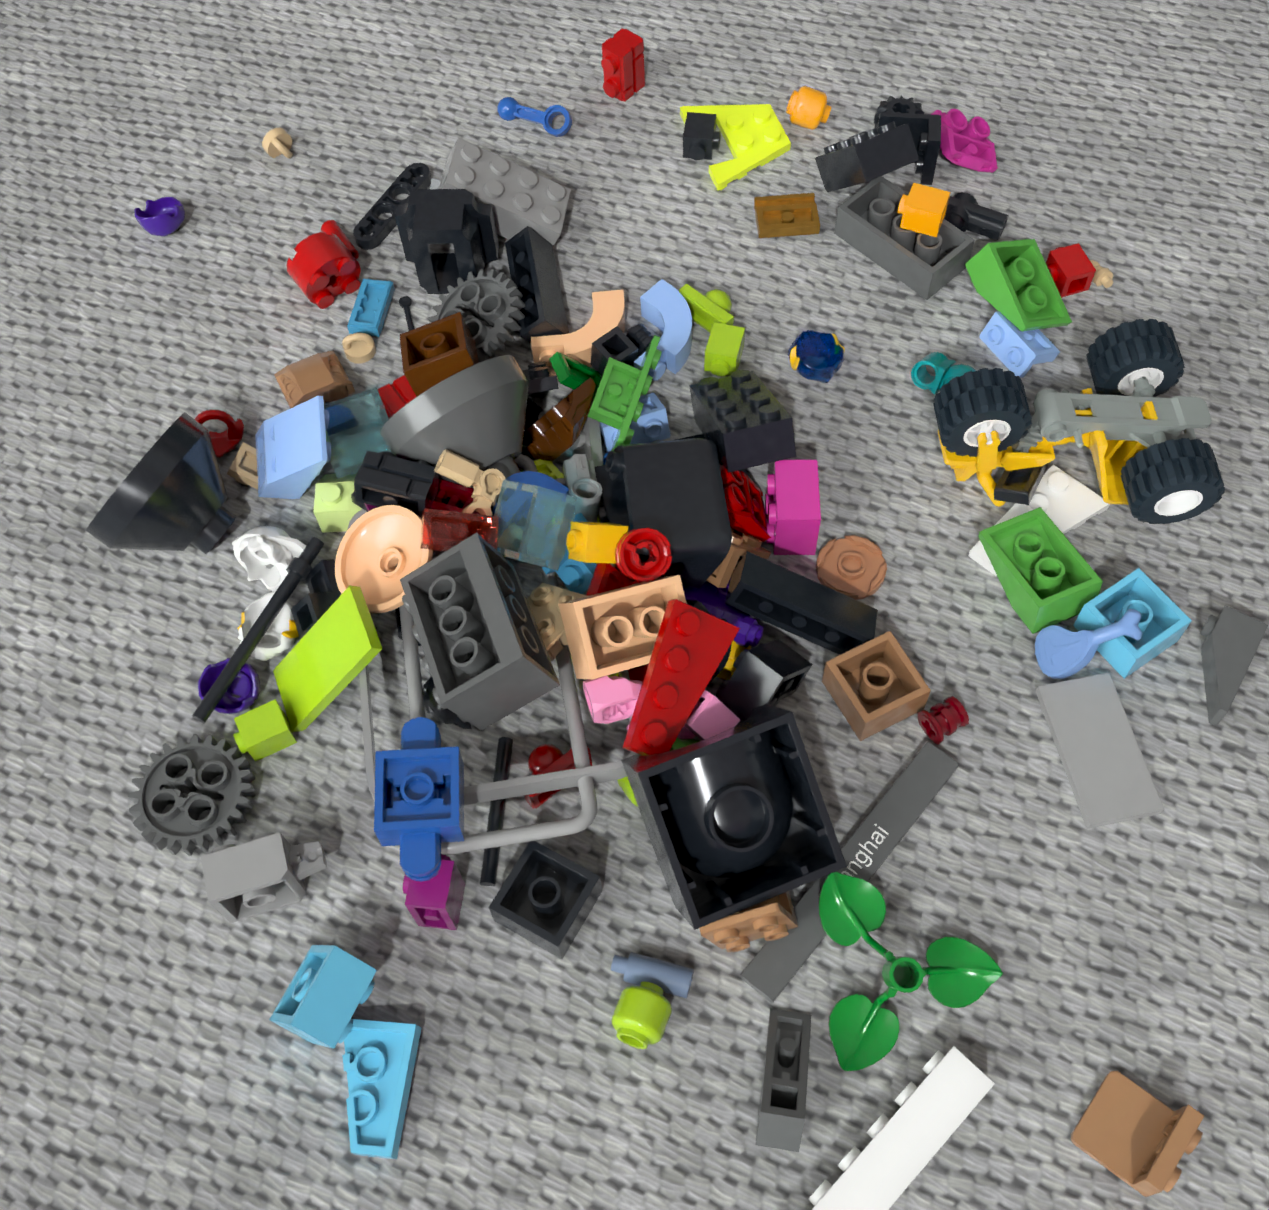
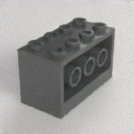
M475 533L400 579L405 593L402 596V601L412 615L415 624L412 626V631L417 641L422 645L425 654L422 657V662L427 672L433 678L435 688L432 690L433 696L441 708L449 709L461 721L469 722L482 731L560 686L514 565L478 533Z

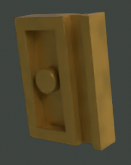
M815 193L754 197L759 238L819 234L820 221L817 204L815 203Z

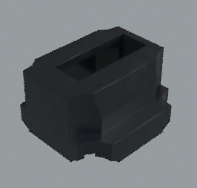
M418 189V191L409 194L408 203L396 206L395 219L406 261L415 263L419 284L427 291V294H449L447 286L457 287V278L460 277L465 282L469 272H472L477 277L480 269L484 270L487 263L498 260V236L493 206L481 202L478 203L475 201L474 194L466 189ZM429 244H453L455 253L431 254Z

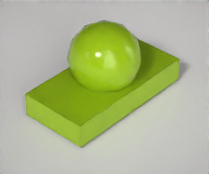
M687 283L679 289V292L689 305L692 320L708 332H711L714 322L733 326L734 316L730 314L732 303L726 292L714 289L702 295Z

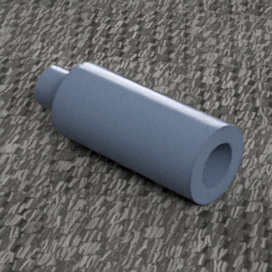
M634 952L630 953L629 958L614 955L611 965V971L624 974L623 981L639 986L643 981L650 982L661 987L664 993L686 999L694 974V969Z

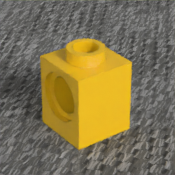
M571 521L570 531L566 538V546L569 551L568 559L585 563L616 564L614 555L616 544L628 532V526L613 523Z

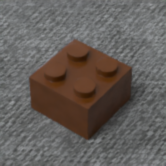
M461 312L400 334L403 373L416 397L450 376L479 363L476 343Z

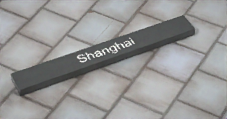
M927 742L843 846L841 851L847 867L836 872L869 882L957 770L959 763L930 742ZM828 875L817 879L794 907L798 927L789 929V934L786 937L767 941L740 975L743 981L771 1004L774 1003L827 935L819 917V896Z

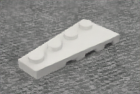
M1053 464L1043 475L1030 504L1015 503L995 525L1041 507L1058 529L1065 534L1081 526L1086 520L1096 514L1099 515L1109 508L1110 504L1105 503L1101 496ZM979 541L970 550L968 556L997 576L981 541Z

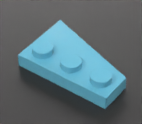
M352 1019L354 1021L349 1035L344 1040L345 1054L342 1055L343 1068L347 1072L349 1097L346 1099L350 1150L351 1153L360 1156L397 1159L422 1028L417 1024Z

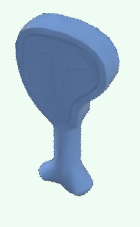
M1127 609L1119 621L1096 630L1073 632L1062 626L1051 625L1045 627L1039 632L1035 641V655L1040 669L1044 674L1053 679H1064L1083 669L1092 660L1101 643L1123 635L1140 640L1143 634L1138 626L1141 613L1135 609Z

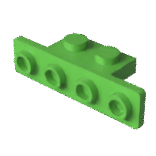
M653 336L645 352L640 369L611 357L607 361L587 417L618 429L611 451H614L619 445L630 444L635 430L629 428L631 421L637 422L644 403L639 402L640 395L646 396L653 379L652 376L648 375L649 369L655 370L662 351L657 349L661 338L659 336Z

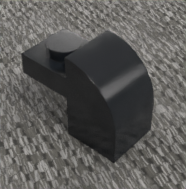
M334 559L321 560L312 568V571L306 578L310 593L291 608L300 640L341 595L335 578Z

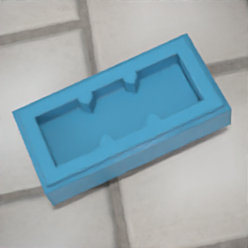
M363 279L347 325L349 334L366 333L370 336L380 337L395 291L393 282Z

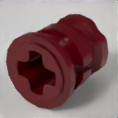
M954 696L944 699L943 704L937 703L930 708V712L921 710L917 716L918 722L925 734L938 745L944 741V735L950 736L955 733L957 726L964 727L969 724L968 713L962 703Z

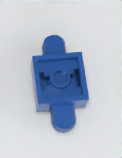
M424 717L413 718L404 724L401 731V750L376 751L374 832L381 846L400 845V866L408 878L420 882L430 880L438 874L441 867V843L464 841V763L459 746L441 747V735L434 721Z

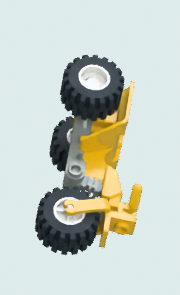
M1136 319L1133 322L1121 323L1115 328L1112 327L1106 330L1105 334L1099 335L1095 339V343L1091 344L1088 348L1089 353L1086 354L1097 394H1093L1092 388L1083 389L1080 394L1069 393L1068 390H1063L1062 393H1059L1054 389H1044L1035 396L1033 402L1035 414L1033 416L1029 409L1021 378L1015 376V373L1012 371L1003 372L1001 368H994L992 370L982 368L978 371L966 372L960 377L956 376L950 380L949 384H944L940 388V393L935 395V403L933 405L944 463L954 469L956 481L965 482L976 473L978 482L992 503L997 507L1003 506L1006 502L994 500V489L997 484L991 476L992 469L1004 467L1006 471L1043 466L1055 459L1053 446L1076 442L1078 448H1082L1084 445L1091 450L1103 501L1108 504L1129 505L1132 516L1143 523L1170 524L1195 517L1212 508L1213 504L1219 502L1222 494L1225 493L1224 482L1213 449H1211L1208 443H1203L1202 440L1196 439L1193 429L1207 428L1212 422L1206 402L1199 397H1156L1169 391L1170 387L1175 386L1179 382V378L1183 376V368H1185L1174 332L1163 321L1158 322L1157 319L1146 321Z

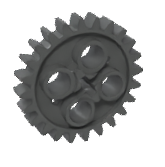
M480 269L477 277L472 272H469L467 281L464 282L459 277L457 278V287L447 286L449 294L447 296L440 295L439 298L442 304L433 306L437 315L429 317V321L432 323L461 312L476 343L479 363L485 361V356L487 355L495 358V350L498 348L501 351H505L504 342L506 340H515L511 335L512 331L521 330L516 321L525 317L520 311L525 307L524 302L521 300L523 294L518 290L517 285L510 278H507L503 272L497 274L494 269H491L487 274L483 269ZM460 308L468 310L472 315H467ZM479 320H485L493 328H488L487 326L483 325Z
M193 734L190 744H186L180 736L177 739V747L174 749L164 743L163 750L165 754L160 757L155 753H151L150 757L154 763L151 766H139L145 774L144 778L132 779V783L139 789V791L128 794V797L136 803L129 808V812L137 818L133 822L134 826L139 831H143L141 835L148 842L153 841V844L161 851L167 846V849L173 855H176L182 847L188 856H192L195 845H198L206 853L209 850V841L214 840L220 846L223 845L222 834L227 832L235 836L237 833L232 826L234 822H247L241 811L253 809L254 807L250 800L246 798L256 794L255 788L252 784H249L256 779L251 770H248L251 766L245 757H241L242 753L236 746L231 748L224 738L217 743L211 734L206 737L204 742H202L197 734ZM188 768L183 776L175 778L178 772ZM223 775L218 783L210 785L216 776ZM165 786L173 787L172 789H162ZM211 798H215V799H222V798H224V799H223L222 801H215V800H212ZM174 803L173 808L169 812L162 814L167 805ZM211 809V812L205 819L198 820L199 815L203 811Z

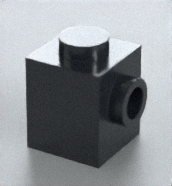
M687 112L683 133V158L712 160L713 149L719 150L721 135L720 131H716V114Z

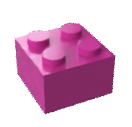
M817 460L776 461L773 474H767L765 514H768L767 532L771 538L766 540V543H773V555H815L821 523Z

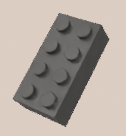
M880 176L873 179L838 206L834 234L928 300L966 268L965 264L970 260L975 240L945 219L937 237L900 228L902 214L898 213V207L902 195L909 194Z

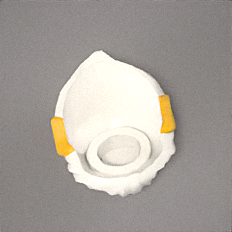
M276 591L267 593L253 601L246 607L244 612H241V625L237 628L240 634L238 639L241 642ZM285 603L251 654L255 659L262 661L274 659L293 646L295 638L299 634L291 612L292 606L289 603Z

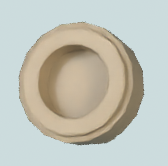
M274 128L267 132L263 138L262 147L268 155L276 158L283 154L288 159L292 158L293 154L290 151L292 138L285 129Z
M354 333L342 340L346 358L350 362L362 364L371 360L376 354L374 340L369 334Z

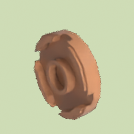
M848 535L844 539L836 540L835 538L828 541L820 550L816 562L817 578L822 585L855 600L864 599L875 594L883 585L887 564L882 556V551L876 544L867 538Z

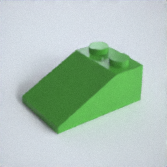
M1035 239L988 243L965 264L976 291L1019 330L1030 331L1067 326L1072 323Z
M1041 507L979 531L978 537L1012 608L1032 634L1041 631L1045 627L1079 615L1084 604L1099 595L1103 581Z

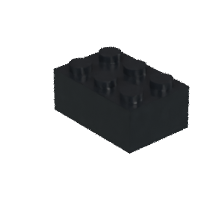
M894 121L824 147L825 154L815 158L827 192L866 183L919 160L908 123L896 127Z

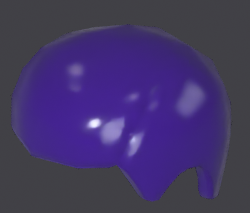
M172 196L162 197L155 201L147 200L146 209L142 211L140 208H135L134 215L145 231L154 236L165 237L175 232L181 226L185 219V210L182 203Z
M230 658L216 664H209L204 669L198 680V691L201 700H203ZM244 664L214 709L215 711L224 714L239 713L248 709L258 699L261 690L259 675L250 664ZM232 693L240 697L236 698L232 695Z

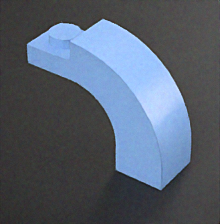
M661 279L640 297L641 316L656 326L662 333L657 349L662 351L655 370L650 368L648 375L652 376L654 381L662 377L666 368L676 375L686 363L692 346V316L689 305L676 288ZM645 352L634 361L635 368L640 369Z

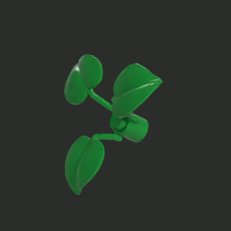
M835 871L825 879L819 896V917L824 931L834 942L842 946L853 945L862 936L864 941L886 960L882 969V977L888 988L875 999L874 1003L864 995L852 994L840 999L833 1007L829 1016V1035L839 1066L844 1071H856L875 1064L894 1047L899 1035V1020L892 1011L880 1007L890 997H895L897 991L904 993L913 992L921 986L923 977L929 975L927 986L933 998L944 1006L961 1008L971 1005L978 1000L1003 973L997 963L985 951L971 942L956 937H943L929 944L926 950V960L929 967L922 968L916 960L909 957L894 956L891 951L885 949L868 933L877 930L885 919L886 905L881 893L875 886L863 879L847 876Z

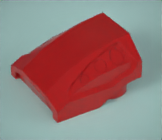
M719 464L730 527L756 537L763 542L771 538L767 532V522L762 500L763 492L744 472L738 470L728 473L724 465Z

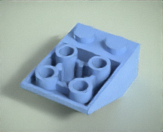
M316 396L263 421L255 435L259 497L300 499L306 489L310 488L315 477L319 476L323 466L330 461L331 443L326 441L329 412L324 409L323 396Z

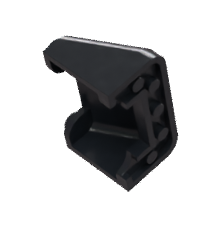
M703 438L617 446L614 451L608 453L605 469L609 472L611 480L619 482L624 479L630 525L628 532L633 529L650 528L658 530L666 536L671 545L672 560L666 573L660 577L680 575L682 586L700 589L726 558L732 541V532L715 443ZM637 549L635 552L639 554L640 562H645L649 559L648 549Z

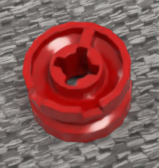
M650 528L633 529L625 533L617 542L614 553L615 562L620 572L629 579L642 582L653 581L664 575L670 567L672 560L671 545L666 536L658 530ZM637 549H648L649 559L645 562H640L639 554L635 553Z

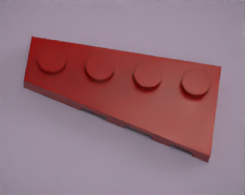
M677 599L668 601L623 748L642 756L670 751L740 630L739 627Z

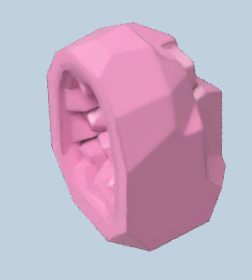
M603 676L583 681V691L593 722L609 724L632 717L643 682L617 676Z

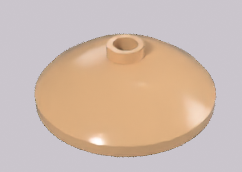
M396 505L377 507L358 518L345 533L336 555L335 578L341 594L349 586L361 587L370 613H385L404 604L402 596L405 593L400 579L432 560V538L425 522L409 509Z

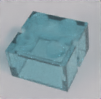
M377 387L324 404V409L329 412L326 441L331 443L330 461L337 479L356 474L362 466L367 450L377 453L382 451L391 452L380 434L382 427L389 418Z
M503 480L487 542L504 557L558 571L560 562L566 553L565 543L571 521H574L577 497L536 485Z

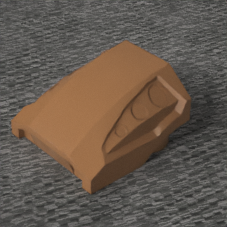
M334 351L317 353L287 365L274 374L290 409L316 396H323L324 403H341L350 394L355 392L352 382L347 377Z

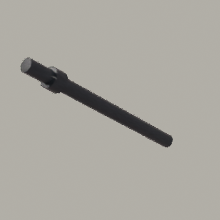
M312 537L299 558H293L286 569L288 574L193 713V718L204 724L206 723L299 582L305 581L312 571L311 564L324 546L320 539Z

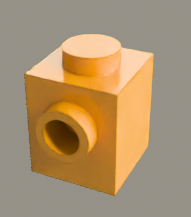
M913 183L909 195L903 194L898 207V213L902 214L900 228L937 237L946 215L951 192Z

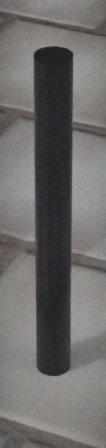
M501 737L498 739L493 782L509 779L513 739ZM506 798L490 801L486 832L502 830ZM500 847L484 849L480 878L481 886H495Z

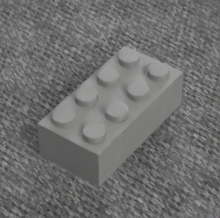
M459 137L446 160L438 188L466 189L474 194L475 201L478 203L481 202L493 206L498 235L511 239L525 227L529 226L550 242L552 247L561 235L571 189Z

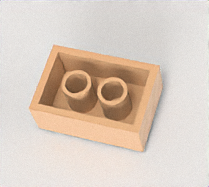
M680 575L660 577L653 581L641 582L558 604L576 679L593 680L649 664L668 601L677 599L686 603Z

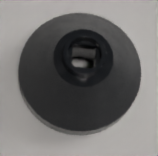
M184 412L123 480L96 514L86 531L110 549L184 551L191 543L204 554H207L237 518L222 506L228 496L209 430Z

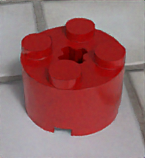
M325 232L312 234L298 243L294 248L297 252L293 260L289 257L286 265L290 277L309 301L316 304L320 309H325L332 305L335 297L344 292L352 294L361 285V282L358 280L361 272L359 262L337 235L332 233L333 236H328Z

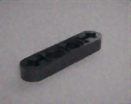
M413 163L406 167L359 221L353 230L358 247L365 250L378 247L397 225L395 219L396 206L408 203L409 196L403 200H396L394 198L397 195H409L418 191V189H428L431 184V173L427 165ZM381 214H392V216L388 219H378V217Z

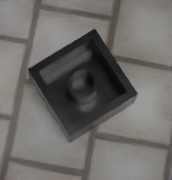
M530 841L488 908L495 922L558 958L563 959L603 891L601 879L597 874L540 843Z

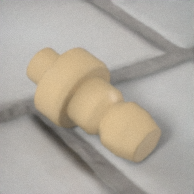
M1090 260L1096 269L1093 277V282L1096 286L1111 287L1113 284V273L1108 268L1100 266L1097 261Z

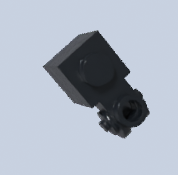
M643 324L629 328L626 335L617 326L592 343L590 364L601 376L609 357L634 367V361L647 350L653 335L651 336V332L647 331Z

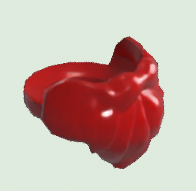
M221 410L203 411L195 418L201 425L208 420L214 419L223 421L228 427V430L221 433L209 431L215 455L217 458H221L226 453L233 451L242 440L244 435L243 421L240 418H237V421H235L232 416Z

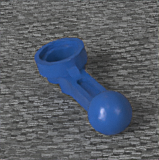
M505 97L499 101L497 106L498 114L502 119L511 121L518 118L543 125L544 129L555 137L565 135L572 126L570 112L561 105L550 106L543 112L519 105L517 100L512 97ZM564 115V125L560 129H553L552 121L554 117Z

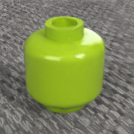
M643 981L640 983V986H628L621 992L611 1019L612 1025L617 1031L616 1036L620 1041L638 1049H646L649 1044H656L661 1041L672 1013L671 1004L663 996L664 991L661 987Z

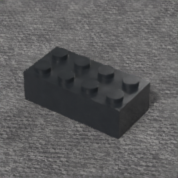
M737 370L728 377L719 379L707 377L701 379L697 384L689 385L695 422L704 437L715 443L718 458L728 473L797 457L792 417L754 371Z

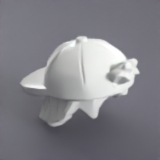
M272 526L255 527L248 530L242 536L235 538L232 542L234 555L238 562L246 568L248 581L260 579L266 588L272 592L278 589L288 574L286 569L293 558H299L306 547L299 540L291 538L284 530ZM272 564L274 566L268 569L265 565Z

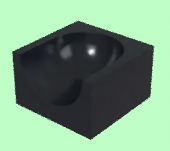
M763 704L753 708V714L742 723L703 741L664 753L645 756L633 755L621 760L675 908L694 930L847 867L793 712Z

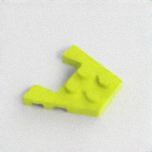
M770 104L680 107V116L684 124L687 112L716 114V124L734 157L732 160L709 165V175L717 191L726 188L728 183L735 179L743 178L747 175V172L759 165L762 167L791 148V142Z

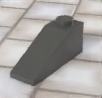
M1226 605L1217 617L1213 615L1208 617L1200 632L1201 635L1206 636L1201 647L1208 720L1214 726H1217L1228 713L1268 627L1267 624Z
M770 1008L756 1145L799 1152L806 1111L812 1016L810 1014Z

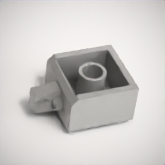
M281 832L261 833L253 837L252 841L239 845H221L215 848L213 853L200 856L208 902L230 923L301 902L306 894L304 878L327 868L325 852L319 841L291 846Z

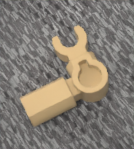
M445 449L441 453L434 471L463 486H473L474 491L471 497L474 500L473 503L464 508L462 520H469L472 517L473 511H478L482 518L479 528H486L493 518L490 507L495 505L498 495L506 487L505 476L494 468L487 469L486 471L480 470L478 464Z

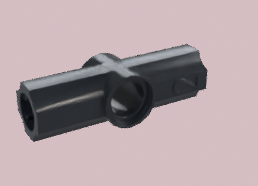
M961 192L953 197H949L944 219L963 232L968 230L999 240L1009 215L980 206L972 195Z

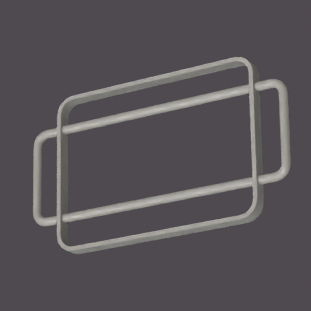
M520 454L514 460L523 471L538 472L534 461L528 456ZM564 478L555 479L565 486ZM362 509L357 512L350 520L348 529L367 511ZM533 524L537 551H539L541 543L549 536L548 529L544 531ZM540 564L543 583L558 587L556 572L546 575ZM403 604L399 607L410 720L417 717L426 718L418 641L412 631V626L415 624L412 615ZM562 645L563 649L556 655L575 769L464 787V805L578 787L582 805L581 812L577 816L568 819L464 836V841L441 843V854H459L571 835L584 831L593 823L597 815V798L594 784L627 777L621 760L613 763L590 765L568 645ZM367 665L358 675L366 780L375 803L376 753L369 667ZM628 670L619 672L620 677L630 680ZM629 717V718H628V720H629V725H630V722H631L632 717ZM631 751V753H630L628 756H626L625 758H628V757L633 756V755H640V754H637V753Z

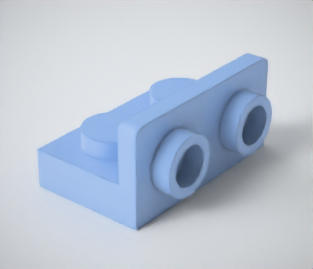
M999 311L994 313L979 336L1010 371L1014 372L1015 376L1020 378L1027 374L1033 364L1052 362L1060 353L1039 329L1021 331Z
M654 392L646 396H640L639 402L644 403L637 422L631 421L629 428L635 431L630 444L650 443L669 438L671 434L664 405ZM600 422V432L603 435L608 453L612 449L618 429Z

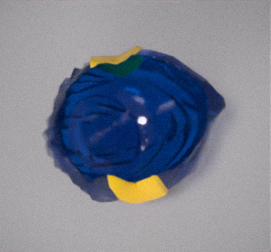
M806 330L801 332L788 349V356L792 369L797 371L802 377L808 380L828 383L842 366L845 348L840 345L837 336L833 333Z

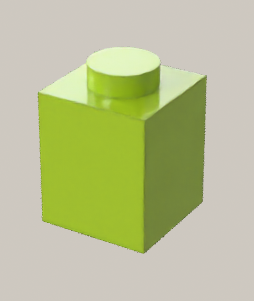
M713 323L705 349L704 371H709L716 376H731L732 372L738 370L744 349L745 328Z
M276 699L234 718L239 730L233 734L236 744L242 754L249 752L255 762L297 743L287 717Z

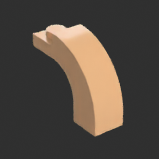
M624 291L592 292V316L585 326L575 332L531 337L533 362L545 361L547 366H550L552 364L549 359L556 352H559L588 367H592L590 364L592 343L617 326L623 333L625 331Z

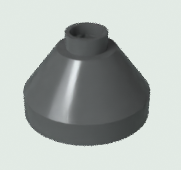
M503 355L485 360L450 376L414 398L384 424L380 434L391 453L395 454L398 458L413 462L424 460L433 467H436L441 453L447 449L478 464L480 470L497 469L507 479L509 476L521 472L514 460L522 453L529 382L513 356ZM439 474V479L459 484Z

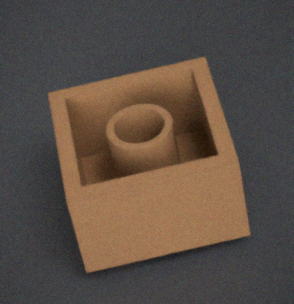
M891 631L825 663L822 682L860 741L924 710L931 692Z

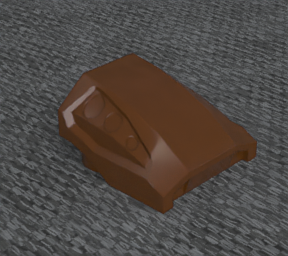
M591 378L561 400L525 431L532 439L526 449L534 459L554 461L578 439L585 425L595 390V383Z

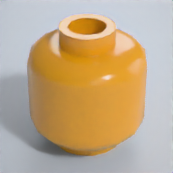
M802 86L798 91L794 90L792 92L786 113L790 115L789 118L792 124L814 130L819 126L820 122L826 123L831 106L827 105L826 93L808 86Z

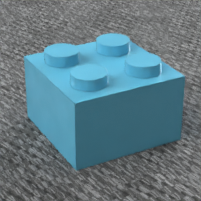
M1140 568L1084 604L1073 625L1078 631L1096 630L1119 621L1127 609H1135L1141 613L1138 626L1143 634L1140 640L1123 635L1101 643L1097 649L1124 679L1178 642L1192 622Z
M312 945L269 1020L310 1043L334 1049L337 1043H342L349 1035L354 1022L351 1017L358 1004H363L370 996L375 985L372 979L377 970L335 945Z

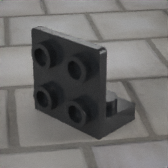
M881 112L879 114L878 126H883L893 121L896 127L908 123L919 160L914 162L915 173L920 174L921 185H932L941 143V115Z

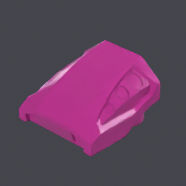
M955 108L950 109L947 113L936 110L931 114L941 115L940 149L948 160L956 165L978 172L993 173L998 169L995 145L988 138L990 127L982 117L975 116L968 122L965 115Z

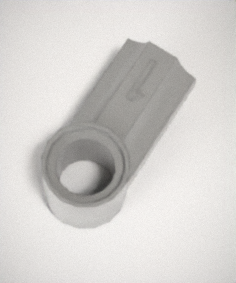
M574 454L570 459L564 460L563 463L565 486L569 488L566 514L567 517L582 513L588 522H595L598 517L602 487L597 482L594 462L589 460L586 454Z

